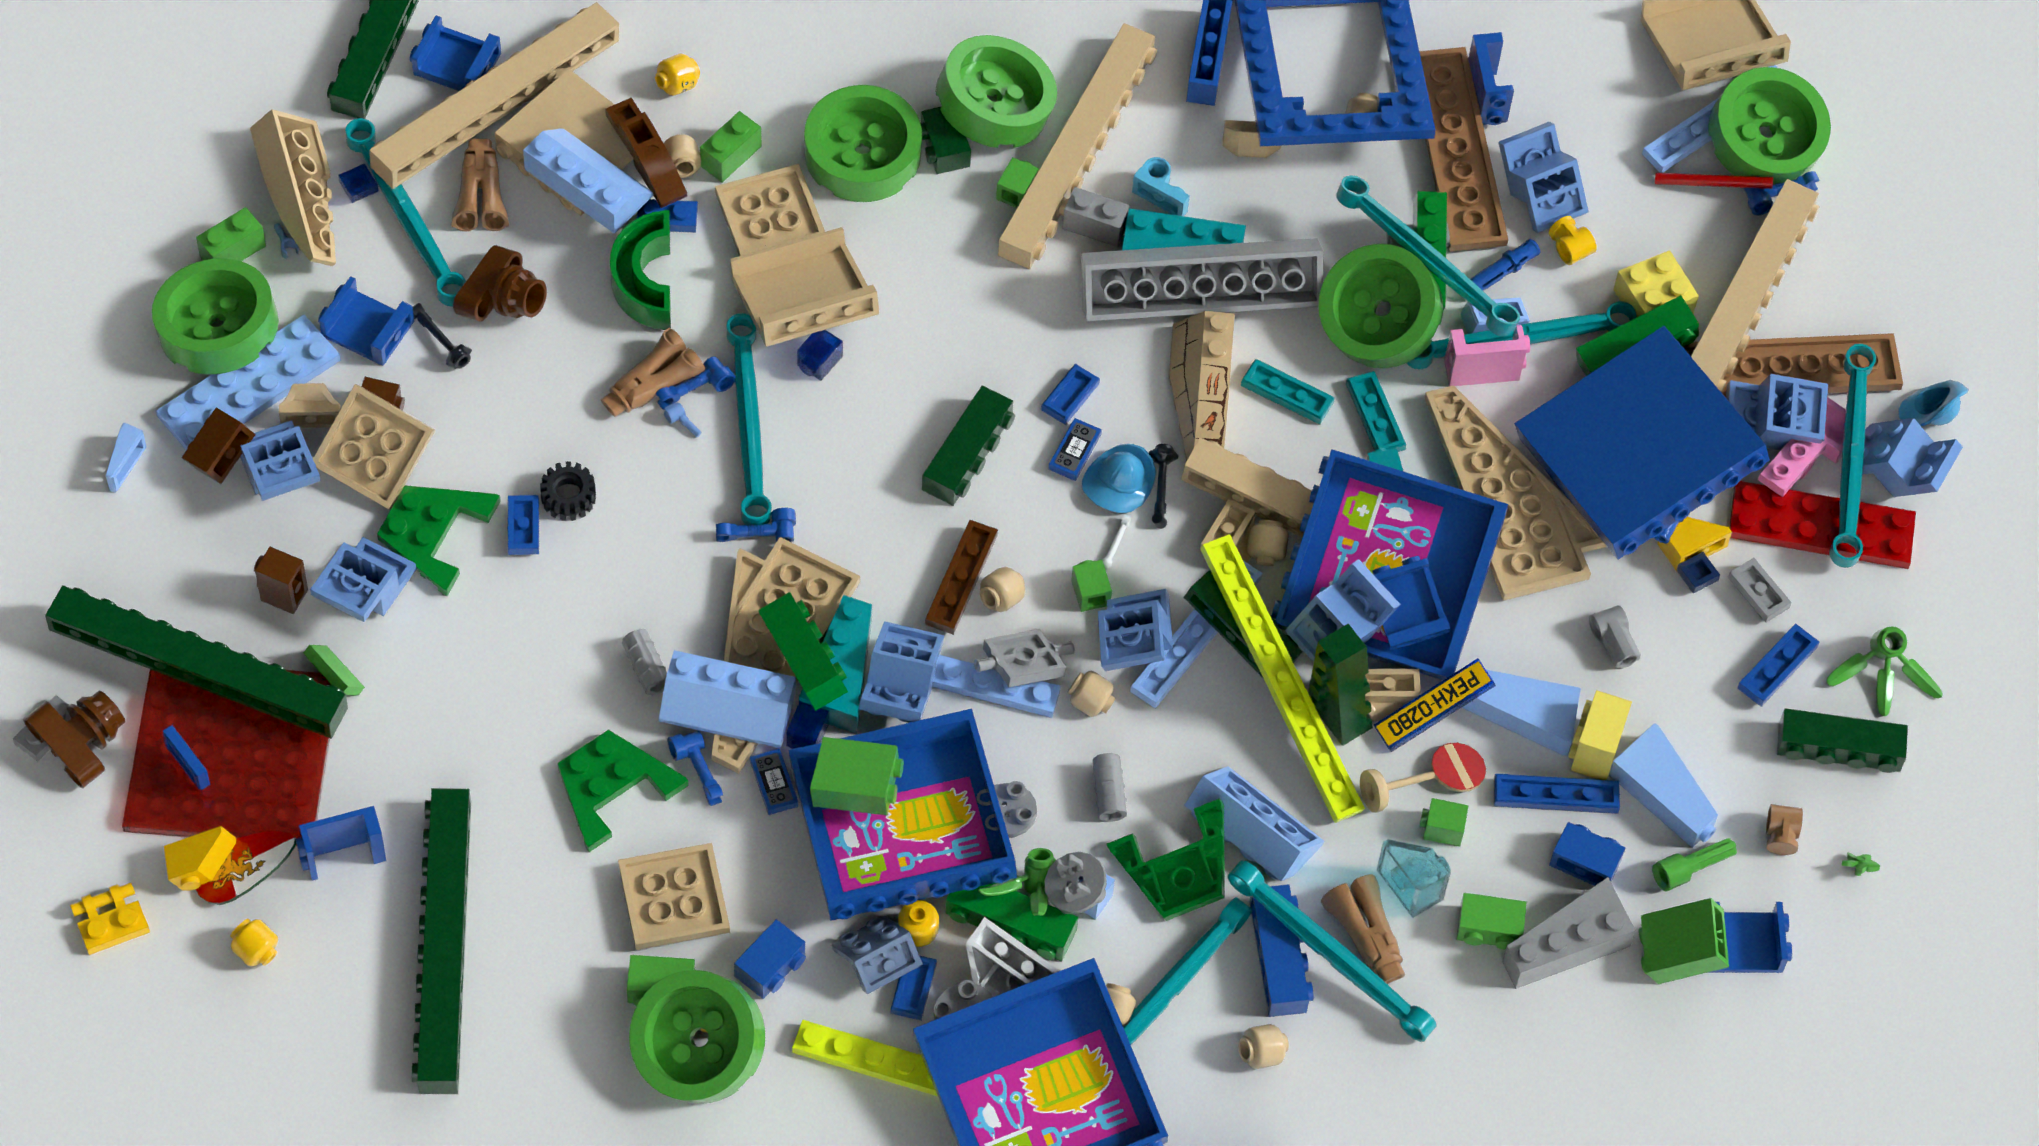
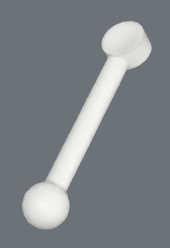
M1124 515L1109 552L1102 559L1105 569L1112 567V557L1125 529L1129 525L1130 516Z

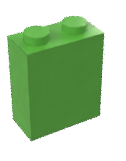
M823 737L810 787L813 807L888 815L890 803L895 804L897 798L896 777L901 778L903 773L904 761L899 759L898 747L896 745Z
M1712 898L1641 915L1642 927L1639 928V938L1644 949L1641 965L1644 973L1656 983L1662 984L1729 967L1724 909Z

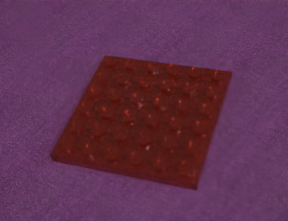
M150 669L122 823L123 832L191 837L222 826L235 838L266 831L287 832L294 835L295 838H300L299 825L314 822L318 819L330 738ZM286 670L296 675L305 674L319 684L331 685L320 672ZM173 725L208 772L210 785L203 790H198L165 746L162 733L163 730Z

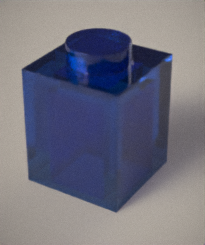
M827 330L812 333L797 350V366H799L804 374L814 376L822 381L843 357V341Z
M799 701L786 732V746L796 749L822 743V739L829 726V710L820 708L815 711L813 705Z

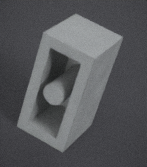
M1074 187L1064 209L1063 229L1118 247L1126 229L1130 205Z

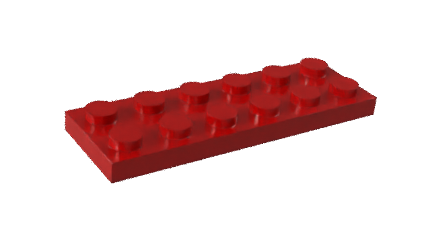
M1739 481L1734 487L1729 526L1732 531L1730 538L1830 555L1831 545L1835 537L1839 535L1840 498L1790 489L1781 497L1766 485ZM1860 502L1856 536L1862 541L1863 551L1859 561L1909 569L1916 511ZM1839 543L1836 546L1838 553L1844 557H1854L1857 554L1855 548L1848 543Z

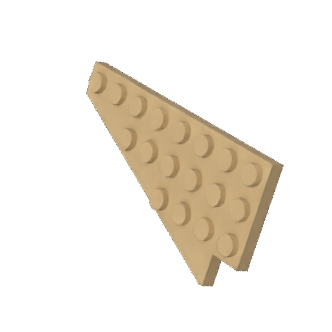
M1454 385L1426 392L1424 399L1459 489L1508 504V510L1490 563L1491 571L1503 601L1589 580L1591 572L1583 553L1605 548L1606 545L1575 506Z
M781 537L765 560L739 548L737 551L724 661L796 677L758 610L790 592L796 602L802 600L811 616L806 618L808 623L813 620L815 621L823 635L818 639L821 644L843 595L849 597L853 595L860 583V576ZM714 734L712 761L739 774L758 743Z

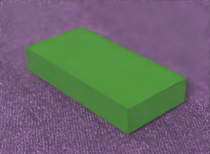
M309 645L303 652L331 685L340 688L346 695H359L365 688L327 645Z

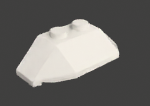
M985 917L966 942L972 981L988 990L993 997L1060 971Z

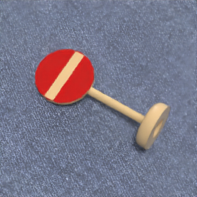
M1458 742L1447 743L1439 747L1433 754L1431 772L1386 783L1383 775L1378 770H1364L1360 776L1361 795L1368 809L1371 812L1377 813L1383 811L1388 806L1389 790L1435 778L1440 784L1450 790L1457 792L1471 791L1479 787L1485 778L1486 766L1484 759L1469 745Z

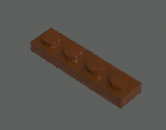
M969 520L925 618V625L954 635L998 536V529Z

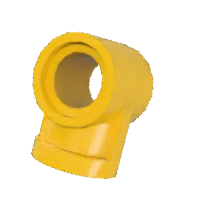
M1565 216L1557 220L1548 232L1551 239L1556 241L1557 252L1567 265H1572L1595 253L1597 250L1596 241L1591 232L1584 226L1577 229L1575 226L1576 222L1571 216Z

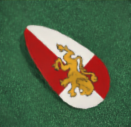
M266 831L236 838L235 846L213 880L200 885L196 889L198 895L210 904L222 905L248 893L267 879L286 861L296 846L295 836L282 831Z

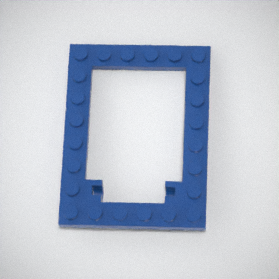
M1235 0L1260 146L1435 139L1436 129L1409 0ZM1378 2L1396 92L1378 93L1377 112L1306 115V110H1303V96H1282L1267 7Z

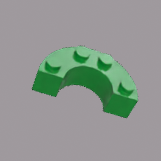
M669 210L652 212L632 221L617 236L610 254L611 287L618 305L633 320L645 326L661 330L671 328L670 286L658 284L650 280L643 270L650 261L657 257L670 255Z

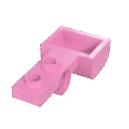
M1827 397L1824 441L1818 444L1791 439L1760 473L1758 481L1783 497L1798 479L1802 480L1807 475L1820 454L1836 464L1842 458L1846 409Z

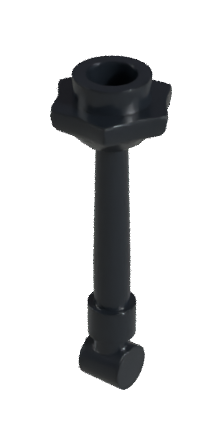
M420 303L414 305V319L417 318L418 322L423 327H426L449 351L446 365L454 369L465 367L470 362L472 349L463 344L454 346L434 324Z
M1158 444L1155 446V449L1149 451L1153 461L1159 465L1157 495L1154 504L1155 514L1152 516V522L1159 529H1163L1167 525V520L1164 517L1167 506L1165 503L1167 465L1179 457L1169 444Z

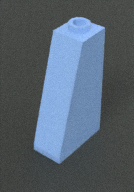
M1485 670L1491 681L1466 696L1462 708L1552 751L1568 756L1573 739L1581 688Z
M1654 723L1613 761L1609 776L1615 781H1619V784L1693 848L1699 841L1704 843L1708 841L1715 833L1716 828L1714 825L1718 814L1661 728Z

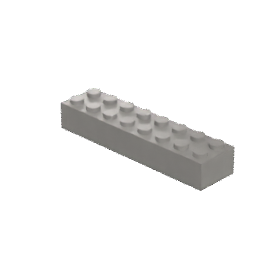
M1317 238L1081 253L1082 305L1086 321L1194 315L1203 311L1226 313L1319 307V295L1323 284V250Z

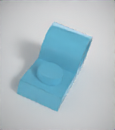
M1160 157L1148 159L1134 175L1132 193L1172 215L1185 216L1188 212L1190 195L1186 194L1183 189L1169 184L1170 164Z

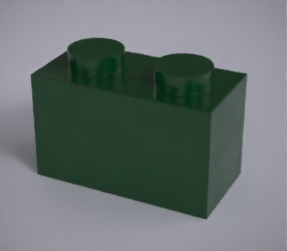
M941 107L921 111L922 141L925 140L927 145L925 147V155L928 164L934 165L936 174L970 167L971 148L967 137L958 132L946 120L940 110Z

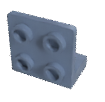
M879 916L869 920L865 927L857 931L844 933L839 937L838 941L831 945L837 954L852 963L861 988L866 994L923 965L910 932L887 916Z

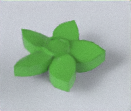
M1847 852L1848 860H1842V866L1855 867L1856 876H1861L1865 871L1875 872L1880 869V865L1871 860V855L1868 854L1855 856Z

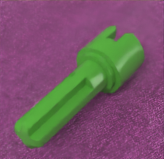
M1726 838L1685 857L1678 853L1666 857L1652 866L1654 879L1665 892L1688 883L1693 873L1736 855V843L1730 838Z

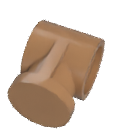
M1770 804L1766 823V834L1771 835L1770 839L1767 840L1766 848L1768 851L1778 855H1791L1798 851L1796 839H1799L1802 827V808Z

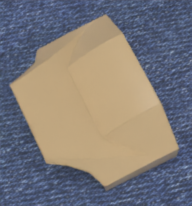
M1225 120L1223 147L1237 157L1267 158L1281 149V146L1259 145L1255 121Z
M324 383L293 384L286 399L279 404L280 423L292 420L294 426H299L300 428L331 427L341 410V405L332 397Z
M1229 498L1202 541L1201 546L1230 534L1242 560L1248 563L1251 558L1247 552L1249 531L1255 525L1256 511Z
M1369 669V673L1365 675L1370 684V692L1365 694V701L1368 700L1371 703L1369 715L1372 721H1385L1421 698L1419 669Z

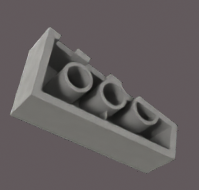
M1607 877L1507 945L1502 962L1515 989L1628 948L1631 946L1636 930L1611 881Z

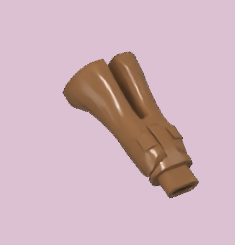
M471 139L464 153L460 193L453 211L451 225L465 232L478 228L477 193L478 189H482V226L490 231H500L505 227H509V220L500 192L496 151L492 148V141L490 139Z
M669 327L663 332L654 349L638 365L623 375L614 386L610 387V393L603 397L601 402L614 417L623 411L629 413L631 409L643 407L650 402L651 399L657 396L656 392L658 390L674 386L704 372L705 366L692 349H689V347L686 349V345L680 335Z
M1369 874L1355 879L1350 888L1347 883H1344L1328 891L1321 899L1324 909L1343 925L1367 966L1387 984L1404 977L1405 973L1400 965L1403 958L1400 956L1398 943L1387 921L1381 901L1380 887L1375 875ZM1354 898L1363 910L1368 921L1369 927H1367Z

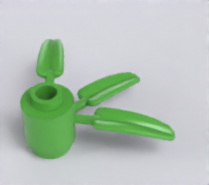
M1893 626L1875 632L1870 640V652L1864 656L1861 653L1853 655L1831 672L1826 680L1829 686L1838 685L1864 670L1868 666L1867 660L1874 655L1885 660L1884 669L1878 670L1876 687L1878 712L1881 716L1885 717L1890 712L1895 673L1893 670H1890L1891 658L1898 657L1904 664L1902 666L1903 673L1921 690L1933 698H1942L1943 695L1942 690L1929 674L1914 659L1908 661L1902 654L1907 647V637L1901 629ZM1885 639L1889 641V648L1885 644Z
M1032 849L1025 858L1024 875H1017V878L980 888L978 891L985 896L1003 895L1021 889V882H1024V889L1031 894V913L1035 916H1043L1048 906V897L1045 893V878L1049 868L1056 859L1048 849Z

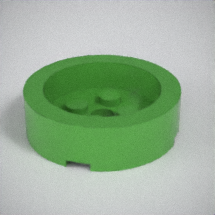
M994 35L974 36L957 44L947 58L937 80L935 90L936 96L939 97L942 105L940 110L943 116L958 132L977 143L998 148L999 144L1013 145L1014 148L1020 147L1036 139L1042 132L1057 100L1056 81L1047 64L1035 52L1023 44ZM997 95L998 101L993 102L987 96L994 97Z
M1761 67L1738 75L1728 84L1712 108L1708 123V133L1716 149L1714 151L1716 157L1734 176L1773 177V185L1783 183L1787 179L1796 180L1797 177L1803 176L1811 170L1828 145L1831 122L1823 98L1808 81L1788 70ZM1770 126L1769 129L1773 136L1770 138L1764 137L1760 133L1759 127Z
M872 85L848 86L835 90L823 97L809 113L804 131L806 166L815 182L819 186L822 184L831 190L834 196L854 202L882 200L900 192L903 186L912 177L914 178L918 171L922 148L920 120L912 106L898 94ZM863 143V146L868 147L870 151L860 154L855 149Z
M1390 244L1367 245L1346 254L1328 272L1319 295V317L1329 339L1349 359L1371 368L1397 367L1418 357L1431 344V339L1438 325H1441L1443 316V298L1435 277L1414 254L1404 248ZM1380 302L1390 303L1391 309L1387 315L1378 316L1376 314V309L1381 304Z
M208 259L180 269L160 287L152 305L153 323L165 355L174 364L179 363L188 367L190 372L198 374L227 373L252 363L260 357L259 352L268 343L271 344L278 330V312L268 281L255 267L234 259ZM216 318H219L220 321H224V323L221 326H211L214 322H216Z
M685 970L664 977L643 995L631 1020L629 1032L630 1050L639 1073L658 1092L686 1102L712 1103L735 1094L750 1076L754 1075L764 1052L765 1026L762 1014L755 1000L738 983L708 971ZM703 1028L707 1031L709 1038L704 1046L698 1047L692 1037H694L698 1030Z

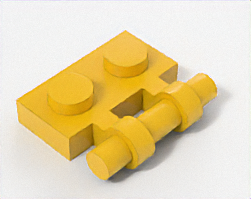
M131 882L120 887L118 884L108 887L109 891L93 897L90 894L81 897L82 901L70 905L74 917L87 913L89 918L77 923L89 955L150 933L139 901L125 904L124 898L135 895ZM114 902L116 909L98 915L97 908Z

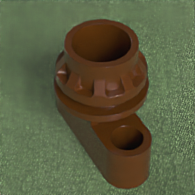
M494 245L456 294L453 309L456 314L479 322L485 320L493 308L502 316L513 318L526 316L532 318L542 310L547 296L546 284L544 281L537 279L532 271L522 267L523 257L521 253Z
M100 690L93 696L81 697L76 701L77 706L70 704L67 707L71 717L68 722L47 701L23 719L24 724L41 744L45 741L51 748V753L61 759L66 765L64 771L82 789L105 771L102 762L88 746L93 744L103 750L107 746L106 741H112L116 737L118 728L125 723V718L116 704Z

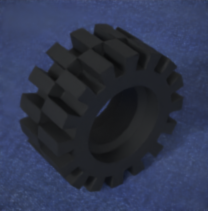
M566 461V467H562L561 463L555 464V471L550 467L547 469V475L543 474L541 478L540 492L546 512L550 511L551 516L554 518L560 514V520L562 521L566 520V516H570L571 521L576 520V514L583 518L586 516L585 509L590 512L593 509L592 504H595L596 487L593 474L590 475L589 469L586 467L582 470L581 464L577 462L575 467H571V461ZM565 484L576 485L580 489L579 494L573 498H562L557 495L556 491Z

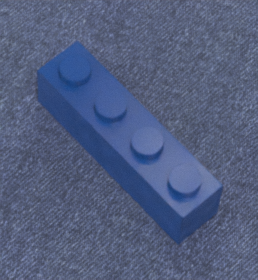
M1203 0L1186 102L1215 106L1233 0Z
M1290 884L1270 886L1298 908L1297 896H1291ZM1251 896L1249 903L1252 908L1251 915L1268 1016L1275 1017L1307 1013L1309 1001H1313L1314 995L1312 983L1306 982L1305 972H1308L1309 967L1307 954L1301 953L1300 943H1303V941Z

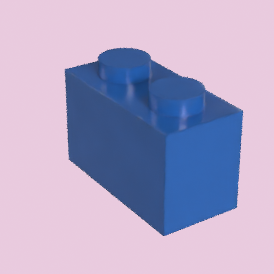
M1567 822L1553 851L1549 866L1596 886L1607 877L1612 882L1626 847L1621 846L1612 838L1601 837L1592 833L1583 825H1574Z
M776 919L734 963V977L764 999L770 992H777L785 981L784 977L791 970L796 971L804 963L806 959L805 941Z

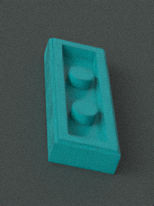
M1256 358L1241 381L1242 387L1319 425L1332 407L1335 397Z
M1375 371L1347 378L1346 386L1373 449L1385 448L1389 450L1397 448L1398 452L1405 450L1406 442Z

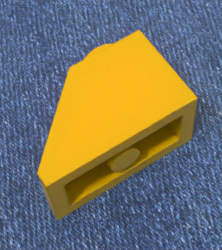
M1686 517L1683 522L1678 523L1667 544L1658 541L1657 545L1674 569L1677 570L1678 564L1701 552H1704L1708 557L1726 548L1732 531L1726 526Z
M222 826L165 845L164 852L168 880L183 891L195 890L200 885L212 881L235 846V836Z

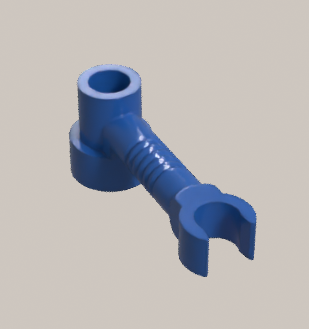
M1810 171L1791 181L1816 191L1818 188L1815 182L1820 180L1815 171ZM1785 182L1773 185V189L1744 188L1752 214L1760 216L1768 213L1774 204L1771 197L1778 196Z
M710 357L704 362V372L677 386L664 387L656 392V395L659 397L657 403L665 410V407L679 401L680 397L706 383L712 384L717 392H724L734 385L736 376L729 367L723 366L717 357Z
M777 508L771 512L772 524L737 526L730 523L716 524V541L727 542L743 537L776 536V542L781 537L792 543L794 541L793 526L796 525L795 510L792 508Z
M696 731L684 736L677 734L668 737L669 751L675 761L687 757L688 759L690 758L703 785L709 805L713 806L722 803L720 797L723 796L722 789L713 778L700 751L705 748L701 732Z

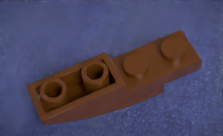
M632 97L606 108V117L630 152L636 170L649 190L653 192V196L660 207L663 208L687 197L685 186L663 141L645 112L641 113Z

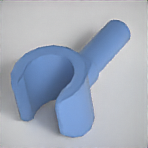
M279 223L275 224L274 229L281 242L282 257L288 258V253L285 250L288 247L294 248L296 253L299 254V246L295 243L294 239L286 236Z
M676 402L665 407L664 416L670 424L680 420L682 425L696 437L701 435L702 432L689 420L680 403Z

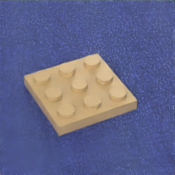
M799 164L715 186L717 200L739 256L825 232Z
M355 384L313 460L316 468L383 507L391 509L436 430Z
M712 843L618 860L636 950L730 933V925Z

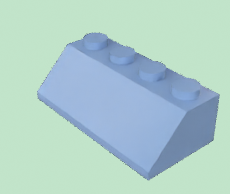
M563 128L542 131L523 149L524 169L614 234L653 196L652 191Z
M674 650L666 675L659 722L781 748L796 695V677Z
M1229 766L1204 775L1184 805L1192 811V816L1197 820L1194 808L1220 798L1224 804V841L1232 842L1240 849V853L1245 858L1256 861L1264 867V872L1275 880L1284 881L1293 877L1325 842Z

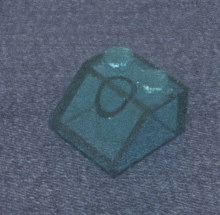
M1390 839L1382 844L1377 871L1412 918L1444 900L1451 874L1450 866L1444 857L1438 856L1433 848Z

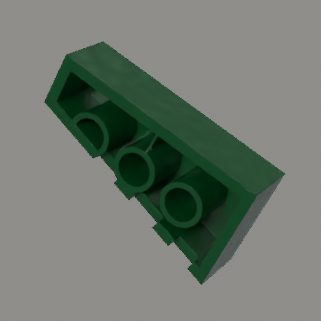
M1349 623L1318 641L1308 694L1320 718L1342 746L1373 728L1372 720L1367 718L1366 715L1371 712V703L1368 700L1365 701V694L1370 692V684L1365 676L1369 673L1367 646Z

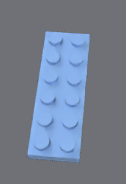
M304 314L279 330L271 344L268 343L259 352L260 357L235 371L211 374L156 410L157 417L187 450L188 445L194 440L206 419L216 407L245 424L286 397L293 384H305L341 361L340 354Z

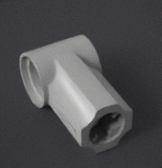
M1617 605L1589 616V624L1594 637L1598 641L1602 640L1616 668L1623 669L1629 667L1640 659L1641 654L1629 632L1628 619L1621 606Z

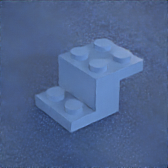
M1547 122L1498 142L1510 195L1527 204L1533 231L1539 233L1549 229L1562 217L1571 216L1576 218L1589 212L1577 159L1560 150L1555 124Z
M1770 374L1760 385L1732 380L1727 383V400L1766 444V448L1781 450L1791 439L1818 444L1824 441L1828 395L1827 383Z
M1914 418L1872 423L1865 429L1862 475L1873 473L1893 497L1938 492L1963 446L1957 439L1934 442Z
M292 420L256 432L250 443L241 445L242 455L240 459L255 495L259 494L262 501L321 481L300 427H295Z
M364 537L355 548L343 542L311 587L310 592L315 598L362 622L366 621L372 611L384 617L416 571V564Z
M1358 559L1348 567L1335 583L1317 594L1285 632L1314 662L1319 640L1349 623L1365 643L1401 604Z
M1166 589L1107 600V609L1098 611L1101 667L1104 671L1164 661V650L1173 649L1170 599Z
M884 621L872 651L867 684L860 699L859 710L868 711L873 715L897 718L906 723L921 720L931 694L936 663L943 646L944 635Z

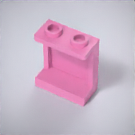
M1517 325L1512 340L1474 344L1465 343L1463 329L1451 330L1444 360L1449 386L1519 381L1522 369L1526 368V353H1530V339L1528 335H1524L1522 325Z

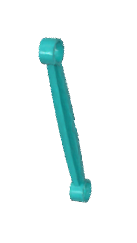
M363 118L350 121L345 130L347 146L355 152L362 153L400 224L437 280L438 300L443 305L453 307L456 294H447L441 289L449 284L462 287L466 282L465 278L459 273L450 271L435 240L402 184L392 189L370 167V149L376 142L373 123ZM357 131H365L370 134L364 140H356L351 137Z
M1353 175L1345 176L1342 179L1336 193V198L1343 206L1351 209L1360 208L1405 250L1419 258L1433 274L1488 317L1486 326L1492 333L1502 337H1508L1514 333L1520 320V313L1515 307L1507 303H1496L1441 253L1368 195L1370 187L1364 179Z
M1618 301L1608 307L1607 313L1567 317L1521 325L1524 335L1529 336L1530 344L1606 329L1611 331L1623 325L1614 322L1610 317L1612 314L1622 313L1631 321L1636 318V311L1629 303ZM1487 330L1466 334L1464 338L1466 344L1512 340L1513 334L1508 337H1502ZM1449 338L1432 341L1427 348L1430 353L1429 356L1425 358L1416 357L1407 362V365L1414 369H1425L1432 364L1433 358L1445 357Z
M739 313L731 316L727 321L726 337L728 342L734 346L737 415L746 497L741 503V519L747 526L769 524L771 520L772 505L770 500L764 495L760 418L751 347L756 340L757 328L750 315ZM742 325L750 328L752 332L746 336H738L731 330L736 326ZM753 505H759L764 507L767 512L763 516L753 517L746 513V509Z
M1865 344L1852 345L1843 360L1844 370L1850 375L1841 462L1839 535L1835 537L1829 551L1833 563L1843 568L1854 566L1863 551L1862 541L1856 536L1864 459L1867 376L1871 373L1876 362L1874 350ZM1854 354L1862 355L1868 359L1869 366L1865 368L1857 367L1851 363L1849 357ZM1839 543H1848L1855 548L1857 554L1854 557H1844L1838 553L1836 546Z
M1241 860L1227 875L1230 884L1238 892L1248 897L1253 896L1314 952L1324 957L1333 968L1399 1019L1401 1028L1411 1038L1424 1042L1436 1028L1437 1024L1434 1018L1421 1007L1408 1004L1333 936L1264 882L1263 875L1254 865Z
M1237 897L1232 899L1220 914L1218 921L1134 1009L1129 1023L1123 1026L1130 1045L1162 1014L1173 998L1182 992L1231 933H1237L1243 927L1252 913L1251 907Z

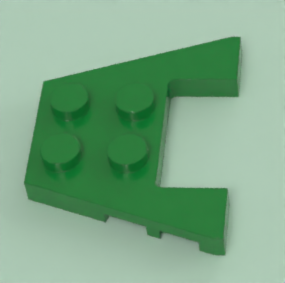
M405 485L380 527L377 538L392 552L414 562L416 570L420 572V576L430 580L438 587L439 592L448 596L460 575V571L455 566L435 559V554L459 513H464L489 523L501 502L500 495Z
M609 729L558 762V770L588 852H591L612 838V831L598 816L596 811L642 780L648 779L665 801L689 786L688 779Z
M1220 798L1194 808L1203 838L1197 842L1147 862L1143 860L1138 842L1133 833L1106 844L1110 852L1116 857L1125 871L1166 921L1225 898L1224 804Z

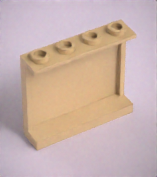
M1643 0L1640 21L1682 91L1738 76L1751 69L1770 67L1788 62L1791 45L1787 34L1779 36L1776 34L1756 0Z
M570 69L566 70L495 132L496 150L502 158L510 159L525 176L534 178L545 192L554 194L568 210L573 209L580 216L584 214L582 210L524 169L523 149L542 131L563 128L621 170L633 160L630 152L606 117L605 109L615 104Z
M843 227L730 259L733 283L766 347L879 314L877 290L874 285L868 286L845 244Z

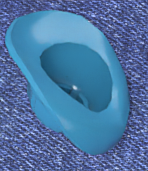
M1953 380L1943 381L1919 389L1902 401L1898 411L1900 420L1914 418L1920 426L1948 424L1958 415L1961 404L1960 397L1968 393L1969 389L1962 383Z
M1134 444L1117 445L1104 452L1088 467L1082 479V489L1096 505L1116 513L1132 512L1144 504L1154 486L1156 471L1153 459L1141 446Z

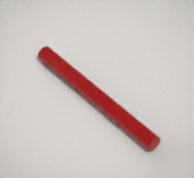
M1655 173V184L1773 189V177Z

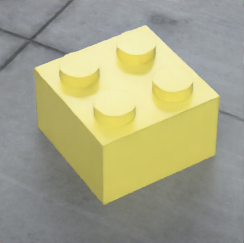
M1670 250L1619 270L1613 289L1620 301L1627 302L1634 307L1636 318L1682 295L1694 314L1699 297Z
M1598 690L1595 692L1593 701L1586 700L1568 758L1574 759L1571 771L1598 780H1607L1632 701Z

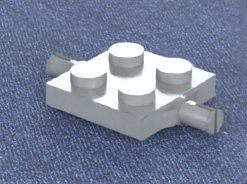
M1040 629L984 639L983 650L988 658L975 659L974 667L978 673L994 669L1001 675L1008 687L1020 686L1064 677L1066 666L1059 656L1074 654L1075 648L1072 641L1055 644L1048 640Z

